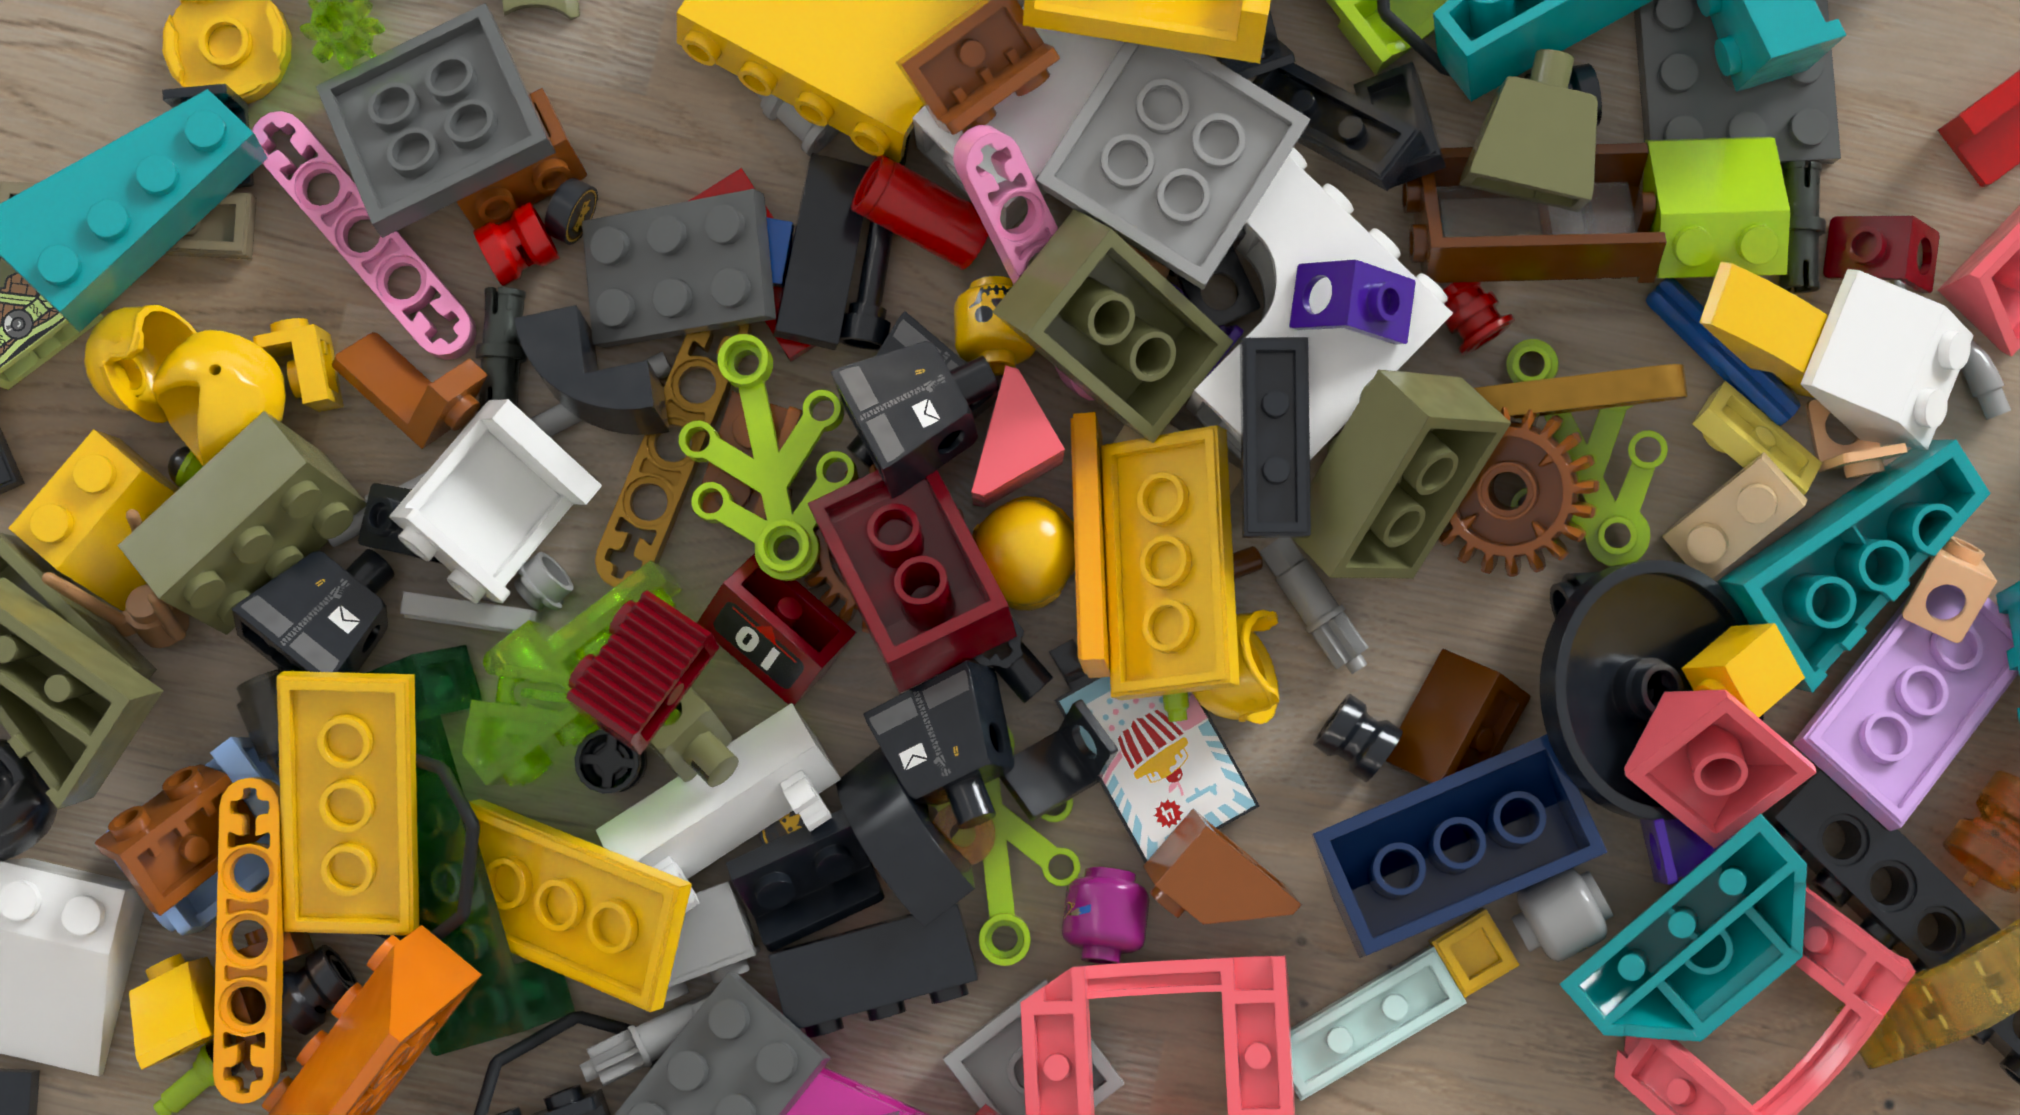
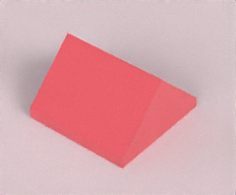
M2020 205L1937 290L1999 350L2011 357L2020 349Z
M1005 367L971 491L973 505L983 508L988 507L1063 463L1065 448L1017 368Z
M1726 690L1664 692L1624 767L1625 775L1628 779L1714 849L1736 834L1760 813H1764L1817 773L1812 762Z

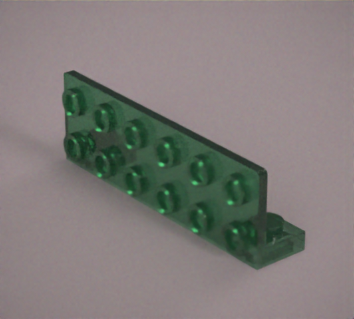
M461 645L412 654L366 672L415 674L416 753L444 762L450 767L462 789L441 717L468 712L484 706L467 646ZM416 767L419 926L423 925L431 932L456 913L458 909L466 825L439 775ZM478 844L470 915L467 921L441 941L479 971L482 976L429 1044L430 1051L434 1056L520 1033L575 1012L564 975L529 960L514 964Z

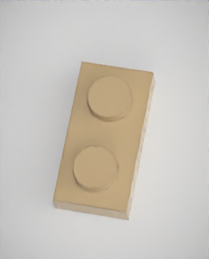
M1763 452L1667 529L1662 538L1688 566L1701 571L1713 579L1805 507L1808 499L1768 455Z

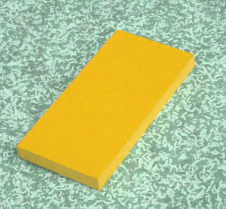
M1214 425L1159 435L1154 443L1146 438L1101 445L1111 698L1130 700L1240 686L1227 430Z
M283 671L277 675L284 932L408 935L419 927L415 674Z
M486 800L468 801L479 821L480 833L471 912L467 921L456 929L648 1012L662 1009L665 1003L692 883ZM464 821L441 923L456 913L458 909L466 837Z

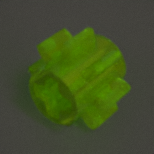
M348 0L308 1L309 6L313 10L311 23H305L299 26L307 39L319 40L313 47L312 54L322 64L329 61L334 54L339 64L347 71L353 67V60L359 59L364 55L369 58L377 56L371 47L374 39L373 35L385 32V27L378 19L372 17L365 18L373 7L369 0H354L352 3ZM348 19L353 24L343 27V21ZM342 31L341 38L336 39L332 34Z

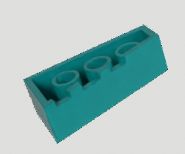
M1448 0L1433 13L1437 56L1442 66L1472 102L1499 87L1508 76L1517 77L1531 69L1537 50L1552 49L1563 51L1653 0Z
M207 89L0 204V257L80 333L268 157L254 132Z
M1956 439L1931 440L1928 450L1911 448L1907 453L1884 467L1885 472L1873 474L1717 581L1734 599L1749 625L1776 624L1805 676L1794 687L1795 689L1813 693L1828 676L1825 673L1845 650L1850 651L1867 632L1864 628L1887 602H1894L1911 584L1908 579L1929 556H1935L1991 494Z

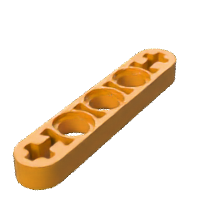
M262 777L240 779L228 786L221 797L219 806L213 1077L215 1086L223 1097L231 1102L245 1104L255 1102L270 1092L278 1082L281 1071L284 921L280 787L270 779ZM251 788H255L257 798L269 802V812L257 816L255 836L269 833L270 845L254 842L235 846V834L240 836L250 834L249 814L238 813V800L249 798ZM249 853L263 858L269 868L267 883L262 889L255 892L247 891L240 887L234 875L235 865L238 860ZM244 920L258 922L267 932V946L258 957L243 956L234 947V930ZM241 987L256 988L265 998V1014L257 1023H244L237 1019L232 1012V997ZM264 1032L265 1042L257 1041L251 1045L250 1049L251 1065L262 1067L263 1076L251 1082L250 1089L244 1088L243 1078L232 1076L231 1067L242 1062L244 1059L245 1041L231 1044L230 1037L231 1034L247 1037Z

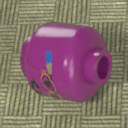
M1090 867L1085 869L1084 877L1077 878L1068 885L1062 936L1071 946L1082 949V961L1093 964L1120 963L1121 954L1136 952L1144 946L1150 898L1146 889L1135 883L1136 875L1134 873L1115 868Z

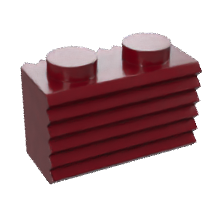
M648 590L641 594L638 602L629 600L617 611L609 626L611 636H609L607 644L601 647L599 655L588 654L578 663L568 682V686L572 689L568 691L566 699L578 713L639 755L642 754L720 648L711 632Z

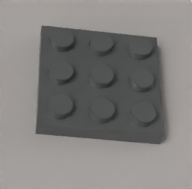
M1653 0L1634 11L1644 143L1645 140L1773 137L1776 141L1780 164L1790 161H1805V165H1808L1810 161H1816L1821 164H1834L1841 159L1832 49L1807 71L1736 92L1731 76H1724L1717 64L1714 45L1718 37L1711 17H1705L1701 13L1696 0ZM1815 0L1825 22H1828V0Z
M486 3L316 86L370 221L382 238L556 153L495 18Z

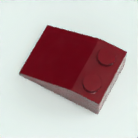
M876 470L807 503L899 693L1017 637L1009 605L937 470L893 499L879 472Z

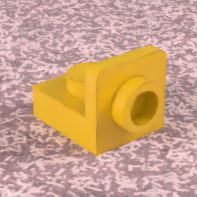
M292 318L270 324L271 333L253 336V343L260 346L273 358L294 354L295 360L287 362V375L295 398L302 397L304 405L318 412L344 407L338 372L332 367L335 355L330 333L315 324L309 325V321L306 318Z

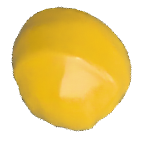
M205 330L192 334L166 357L156 373L152 387L155 399L165 412L170 426L202 466L206 465L263 411H266L280 422L283 418L286 393L284 376L279 365L260 346L229 332Z

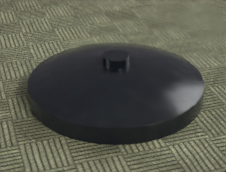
M1644 560L1618 564L1602 570L1585 581L1568 598L1553 622L1546 640L1540 670V702L1549 742L1562 768L1572 782L1596 804L1621 816L1646 820L1660 818L1664 820L1677 819L1628 779L1625 775L1624 767L1664 692L1694 691L1681 668L1731 626L1749 625L1742 610L1724 588L1695 568L1674 561ZM1764 714L1759 717L1762 721L1764 720Z

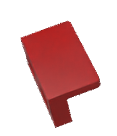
M2020 70L1937 130L1981 187H1987L2020 163Z

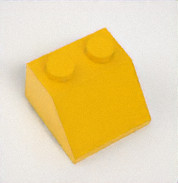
M93 429L8 529L56 570L123 612L125 611L126 600L129 594L137 587L147 584L118 547L132 533L126 519V512L130 509L137 510L142 522H144L179 488L120 438Z

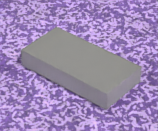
M403 591L400 614H404V618L534 637L536 634H540L543 612L481 602L476 604L467 600Z

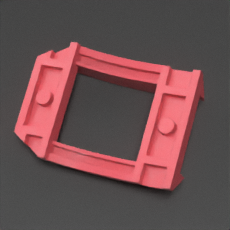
M1806 883L1803 957L1795 965L1842 1001L1845 1006L1802 1060L1775 1087L1752 1105L1677 1040L1626 1036L1624 1052L1617 1050L1614 1078L1656 1115H1797L1845 1068L1877 1028L1916 972L1909 959L1893 953L1810 890V884Z
M1286 955L1161 960L1071 967L1020 1002L1026 1115H1095L1089 999L1220 991L1222 993L1228 1115H1295L1288 993L1290 984Z

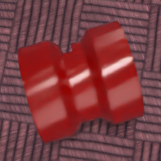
M531 202L514 209L511 218L501 224L488 222L473 230L476 241L487 263L503 287L520 279L523 270L534 264L544 267L560 259L551 236L546 233L545 225Z

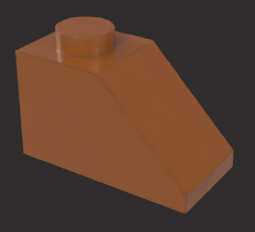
M1195 809L1188 813L1143 865V868L1155 885L1149 892L1151 896L1175 917L1179 918L1186 910L1203 925L1293 915L1302 905L1283 882Z

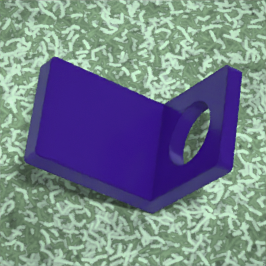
M1356 259L1299 264L1297 266L1289 327L1295 330L1345 328L1395 345L1407 344L1416 281ZM1327 277L1332 285L1331 299L1323 311L1314 314L1309 303L1311 291L1320 279Z
M1640 819L1654 882L1667 885L1678 883L1679 877L1687 875L1717 849L1710 846L1679 819Z

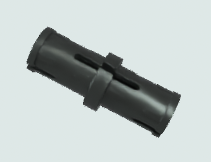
M1790 161L1781 164L1790 206L1787 275H1779L1777 286L1789 292L1794 287V293L1815 292L1820 289L1819 236L1826 233V220L1819 217L1820 172L1822 171V164L1816 161H1810L1806 168H1804L1805 161Z
M488 287L484 290L485 315L482 343L476 345L475 358L481 359V369L488 376L479 392L478 402H480V407L477 413L488 400L509 399L518 408L520 363L526 362L527 356L517 335L514 318L523 316L524 299L526 298L524 290L498 287V292L496 291L497 288Z

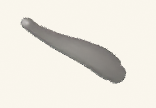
M1890 280L1891 284L1907 290L1905 283L1900 280ZM1972 339L1968 361L1961 371L1968 382L1972 397H1977L1985 418L1988 420L2011 411V408L2002 389L2005 384L1989 355Z

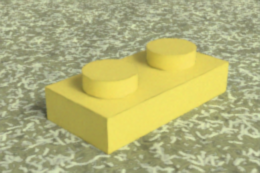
M1726 380L1709 396L1692 423L1702 432L1704 439L1712 448L1721 453L1728 454L1743 468L1765 452L1803 495L1809 490L1822 465L1820 460L1779 425L1775 424Z

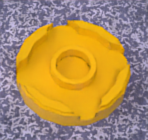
M180 0L179 2L182 4L175 10L173 17L169 14L163 28L162 53L171 76L182 87L227 84L247 104L264 98L282 81L291 61L292 34L284 14L271 0Z

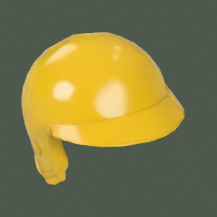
M161 305L123 307L114 310L104 316L90 333L85 347L84 365L86 375L95 391L110 405L121 410L134 412L147 421L164 423L168 419L152 392L156 373L170 352L197 332L178 313Z
M1031 496L1014 498L993 510L973 529L972 537L1010 608L1032 611L1045 607L1059 597L1066 582L1075 570L1074 522L1060 507L1044 498Z
M1262 609L1251 613L1236 614L1240 686L1192 692L1200 705L1216 716L1257 724L1267 723L1274 717L1279 703L1278 680L1272 659L1254 631L1270 630L1272 626L1278 624V615L1274 611Z

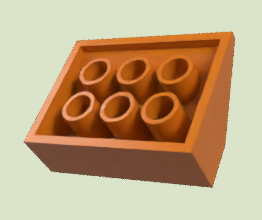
M420 925L401 940L391 935L369 959L366 966L374 973L365 985L362 986L358 982L355 983L332 1009L331 1014L338 1021L330 1032L327 1033L323 1029L319 1031L299 1053L296 1061L303 1068L293 1080L289 1076L285 1077L272 1090L261 1107L269 1113L268 1115H376L482 974L423 925Z

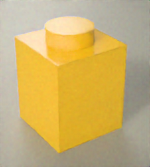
M1775 623L1731 626L1681 668L1694 691L1726 690L1758 718L1805 678Z

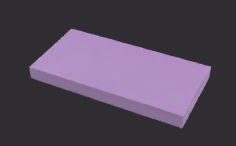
M1941 585L1934 588L1926 599L1927 611L1938 619L1955 617L1962 611L1965 604L1964 593L1953 585ZM1908 596L1792 742L1889 831L1899 829L1904 825L2019 673V671L2009 669L2006 651L2014 647L2009 616L1999 613L1998 606L1989 598L1985 601L1963 640L1959 643H1954L1904 619L1901 610L1908 600Z

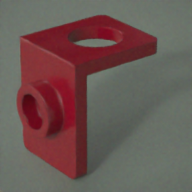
M1913 215L1835 216L1829 223L1823 275L1830 280H1843L1847 269L1860 270L1881 280H1900L1920 293H1931L1933 291L1940 239L1939 232ZM1921 241L1923 249V260L1921 269L1919 271L1917 265V251L1919 243Z

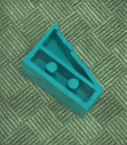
M1696 0L1701 13L1705 17H1711L1718 37L1714 45L1717 64L1724 76H1731L1736 92L1809 70L1846 36L1839 19L1825 22L1815 0Z

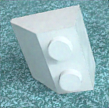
M1847 269L1800 385L1860 440L1891 445L1906 443V447L1928 450L1936 428L1941 425L1946 416L1947 400L1960 369L1968 361L1971 349L1970 343L1974 335L1945 305L1860 270Z

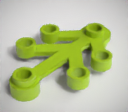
M738 334L724 342L719 350L717 361L721 374L733 386L739 388L753 458L722 440L718 432L710 424L701 420L687 423L679 433L678 442L682 452L693 461H708L762 495L767 520L734 503L731 493L716 482H706L698 486L692 495L691 504L694 512L704 521L712 524L722 523L755 544L756 561L760 568L770 577L780 581H794L804 577L814 568L820 553L819 540L814 531L818 525L807 503L839 489L858 478L857 466L847 454L840 451H831L824 454L816 466L817 480L793 513L788 488L823 433L836 429L842 423L844 406L831 391L821 389L810 393L804 400L802 417L781 450H779L765 385L773 370L772 355L769 349L757 337L749 334ZM746 356H757L759 365L756 371L750 375L739 374V362ZM825 400L833 402L834 412L829 419L825 421L814 419L813 409L819 402ZM699 431L708 432L710 442L707 448L700 452L692 451L690 448L692 436ZM835 462H844L848 467L846 477L838 483L829 482L826 477L828 467ZM712 492L721 493L723 497L721 508L715 513H705L703 510L704 498ZM785 539H796L799 544L797 555L791 560H781L778 556L780 543Z
M1527 339L1519 342L1511 349L1506 363L1507 372L1514 383L1555 378L1559 370V359L1555 350L1546 342L1539 339ZM1529 352L1541 354L1545 362L1543 371L1533 377L1526 376L1520 369L1521 358ZM1634 405L1600 409L1588 444L1572 413L1554 414L1563 418L1561 428L1554 435L1559 442H1562L1567 436L1578 432L1583 438L1579 445L1568 451L1573 461L1584 455H1593L1594 465L1585 470L1577 471L1579 480L1593 479L1599 481V490L1597 492L1583 494L1586 502L1597 508L1596 514L1593 518H1582L1574 515L1572 521L1586 531L1585 538L1590 553L1598 561L1608 566L1635 562L1646 552L1650 543V527L1640 509L1655 467L1663 463L1668 452L1666 440L1659 433L1651 430L1637 433L1631 439L1628 446V454L1632 463L1618 498L1615 501L1603 476L1626 411ZM1545 415L1546 422L1554 415ZM1652 437L1660 443L1661 453L1656 460L1643 462L1636 456L1635 446L1642 438ZM1527 488L1521 489L1514 495L1511 507L1519 506V501L1527 494ZM1622 523L1628 527L1631 537L1625 546L1613 547L1608 544L1605 539V531L1609 525Z
M1008 727L1010 742L1014 756L1015 741L1013 734ZM998 777L985 784L996 816L981 825L968 829H959L950 842L967 860L981 843L989 919L981 927L979 945L983 955L990 962L1001 966H1009L1025 957L1030 947L1031 938L1027 924L1023 919L1015 915L1007 840L1042 868L1043 875L1047 881L1055 886H1067L1077 879L1080 873V861L1072 850L1065 847H1056L1002 804L1000 778ZM1073 798L1066 801V807L1062 813L1058 815L1046 813L1041 818L1048 822L1064 820L1072 811ZM950 802L938 806L931 805L939 813V822L936 826L939 831L943 829L946 823L945 811L950 807ZM1059 854L1066 855L1073 861V871L1070 876L1064 879L1053 877L1048 869L1050 860ZM1009 926L1015 930L1018 938L1014 947L1008 950H1001L994 945L992 935L998 927Z

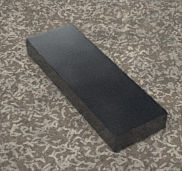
M1295 63L1257 75L1252 82L1311 119L1297 141L1298 143L1386 191L1390 189L1426 142L1420 129Z
M815 153L811 154L782 289L774 337L836 350L839 344L864 217L852 211L851 205L856 190L869 168L868 166Z
M1308 337L1241 338L1242 538H1309L1311 536Z

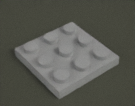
M1124 42L1039 174L1036 183L1040 189L1072 209H1076L1111 228L1125 242L1204 290L1311 119L1208 55Z

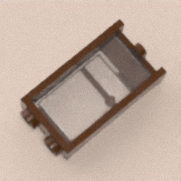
M1647 143L1596 144L1592 200L1578 212L1459 185L1462 172L1473 147L1441 148L1446 168L1402 184L1404 213H1414L1415 224H1411L1409 228V258L1411 263H1420L1422 273L1434 282L1583 280L1637 277L1638 283H1654L1667 243L1665 232H1650L1656 211L1655 193L1653 191L1640 192L1639 188L1649 154Z

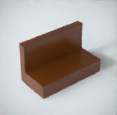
M1442 649L1399 728L1403 731L1402 736L1386 759V762L1431 784L1499 755L1531 695L1500 672Z

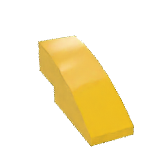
M1720 262L1699 323L1750 369L1772 372L1797 395L1814 398L1800 384L1828 315L1798 296L1733 263Z

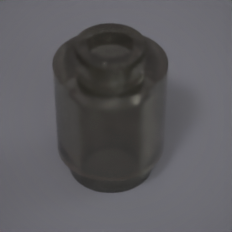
M280 669L254 677L236 688L241 699L236 706L259 761L265 762L274 759L277 768H279L277 675L282 673Z

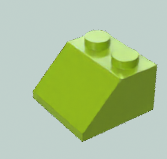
M1740 137L1645 140L1649 154L1644 167L1643 192L1653 191L1656 197V211L1650 232H1665L1667 241L1657 271V278L1715 277L1720 262L1733 263L1756 275H1787L1790 206L1775 138Z

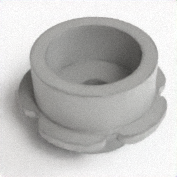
M538 552L517 571L521 577L514 582L520 596L536 610H541L545 606L555 611L561 609L564 603L563 598L574 589L573 583L565 570L553 558L543 552Z

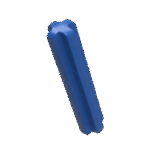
M1675 278L1662 280L1648 294L1646 298L1647 305L1713 370L1766 414L1775 424L1779 426L1784 425L1796 414L1801 406L1800 400L1771 372L1750 369L1700 324L1699 321L1704 306Z

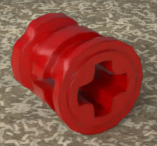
M1481 282L1452 283L1443 289L1448 298L1444 305L1453 312L1444 324L1451 334L1458 332L1463 339L1459 347L1461 355H1466L1486 345L1507 330L1515 321L1512 314H1499L1495 308L1499 304L1498 299L1492 291L1485 293L1480 286Z

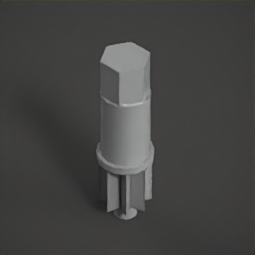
M1278 538L1261 550L1259 553L1277 578L1276 582L1306 624L1307 628L1305 630L1308 634L1311 633L1335 669L1337 670L1345 664L1350 673L1354 674L1366 666L1367 662L1361 653L1369 647L1345 614L1344 606L1342 604L1338 605L1307 559H1304L1291 538Z
M714 990L636 1027L633 1024L627 1027V1030L588 1048L587 1052L590 1060L579 1065L586 1082L599 1077L604 1087L643 1067L648 1068L652 1066L651 1062L662 1056Z

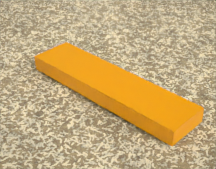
M1096 412L1075 413L1073 418H1070L1078 659L1088 678L1110 677L1101 459L1103 435Z

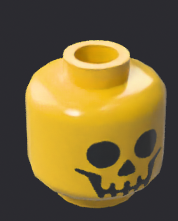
M989 276L973 281L969 289L958 296L954 305L955 347L958 355L967 362L983 355L995 376L1003 375L1006 366L1016 368V364L1029 359L1036 350L992 313L1013 286L1011 279L1004 276Z

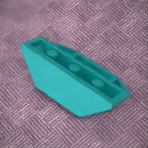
M1760 813L1625 926L1559 985L1605 1036H1632L1701 1042L1803 957L1807 863Z

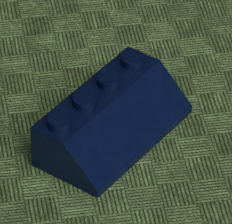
M1547 734L1312 834L1333 900L1359 958L1608 853L1578 787L1562 768Z

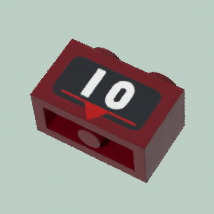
M755 553L723 582L697 621V624L712 633L716 642L783 701L788 705L792 703L794 706L827 673L857 633L798 581H780L766 574L758 565Z

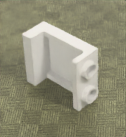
M509 399L488 400L390 514L389 518L403 529L398 538L408 549L428 562L434 556L452 572L448 576L447 581L465 598L476 604L481 598L485 601L503 603L511 594L505 588L506 584L573 504L587 505L602 485Z

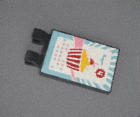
M1073 639L1049 651L1070 689L1069 692L1054 699L1063 717H1066L1073 703L1082 699L1118 748V752L1101 778L1100 784L1144 864L1192 809H1195L1216 828L1220 829L1260 806L1210 715L1200 705L1192 692H1188V720L1168 722V713L1164 710L1162 696L1118 700L1111 698L1110 677L1088 678L1079 662L1078 647ZM1080 726V733L1085 744L1093 753L1096 754V747L1093 739L1091 738L1090 734L1082 726Z

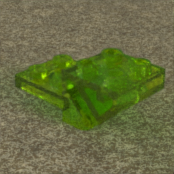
M650 560L557 632H555L552 626L528 620L484 655L483 666L489 675L499 676L495 702L471 700L462 754L486 786L508 784L510 787H514L520 783L524 787L554 765L549 755L560 746L566 747L572 744L575 748L587 735L601 730L599 726L578 713L566 699L568 691L572 689L568 686L570 676L588 654L599 655L601 647L607 644L609 636H611L609 626L613 617L627 601L633 600L638 602L641 594L648 590L676 608L677 605L671 598L683 589L668 569ZM525 680H529L532 684L551 687L562 685L567 693L523 688L520 694L523 698L568 703L570 705L562 711L544 705L527 704V706H521V703L514 697V690L519 683Z

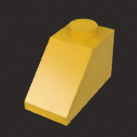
M182 953L169 957L146 969L145 973L149 981L129 991L135 1056L141 1070L184 1055L214 1039L215 971L208 956L187 962Z

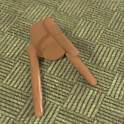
M130 509L126 512V519L131 532H133L142 523V519L137 510ZM51 572L44 573L42 576L44 584L111 623L123 637L137 633L143 642L150 647L165 648L184 639L187 634L186 632L189 627L188 614L160 600L148 584L134 589L126 600L125 611L119 612Z

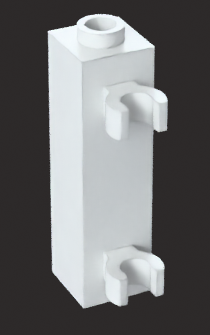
M791 703L727 746L738 758L739 763L735 772L724 783L716 787H710L698 774L687 782H684L678 776L596 829V832L604 848L688 881V878L792 811L796 814L799 813L810 832L831 819L832 816L819 793L841 780L817 736ZM692 887L686 912L700 904Z

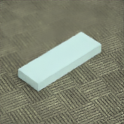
M1430 945L1290 1028L1294 1092L1300 1101L1467 1003L1433 946Z

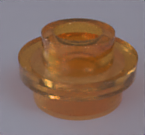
M951 805L946 806L935 817L933 821L934 826L971 865L979 863L990 853L994 845L995 827L992 819L974 827L976 837L972 844L964 847L958 846L951 838V829L957 821Z

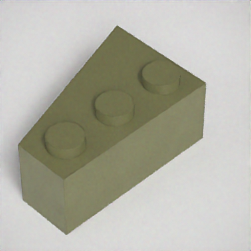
M4 577L0 578V722L12 737L7 742L19 758H28L50 788L46 794L59 810L95 797L164 690Z

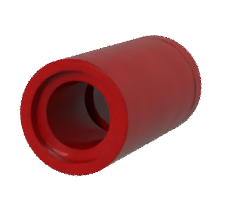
M886 155L877 156L871 163L852 201V211L961 270H965L972 264L988 238V233L973 203Z

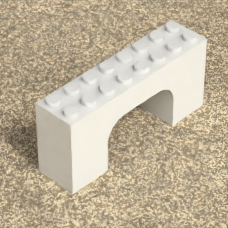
M1035 28L1043 42L1055 48L1060 59L1047 68L1050 76L1038 88L1023 96H1017L1014 92L994 106L997 114L986 124L1013 138L1019 146L1035 181L1124 42ZM924 106L912 118L917 149L970 199L953 161L954 147L963 132L960 131L952 135L939 128ZM985 145L981 149L983 161L977 166L993 175L997 183L1005 181V178L997 174L991 162V156L997 150ZM1293 148L1243 228L1246 235L1236 249L1255 269L1264 295V310L1261 322L1246 338L1308 337L1311 460L1347 423L1359 403V397L1363 388L1374 378L1378 369L1397 371L1453 312L1444 305L1448 298L1439 285L1423 273H1419L1415 277L1397 260L1401 256L1397 246L1378 229L1373 228L1368 232L1350 215L1354 211L1350 201L1334 186L1327 183L1321 187L1304 171L1307 167L1305 159ZM1039 188L1042 196H1044L1047 192ZM1016 196L1004 204L1000 215V221L1004 229H1011L1027 213L1028 205L1024 196ZM1356 259L1414 279L1416 285L1408 343L1395 345L1345 328L1295 330L1290 328L1289 323L1297 266L1302 263ZM1327 277L1320 279L1311 291L1309 303L1314 314L1323 311L1331 299L1332 285ZM1239 344L1194 390L1186 408L1205 427L1218 425L1226 429L1228 449L1241 460Z

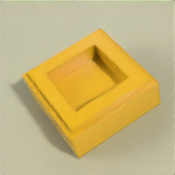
M1484 908L1428 940L1430 945L1436 949L1464 998L1519 966L1518 961L1487 909Z

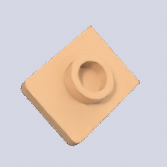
M1817 399L1811 400L1806 404L1815 457L1822 462L1819 473L1844 468L1846 479L1885 472L1883 461L1907 453L1906 443L1880 447V443L1860 440L1857 437L1849 445L1838 444L1826 432V420L1831 412Z
M1952 536L1935 556H1930L1929 564L1901 610L1904 619L1954 643L1961 642L1997 583L1996 578L1982 560L1985 553L1972 544ZM1941 585L1956 586L1962 590L1965 596V604L1962 611L1950 619L1935 618L1929 614L1926 608V599L1929 593Z

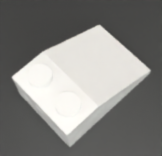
M30 858L0 861V1054L90 1075H103L146 907L129 881Z

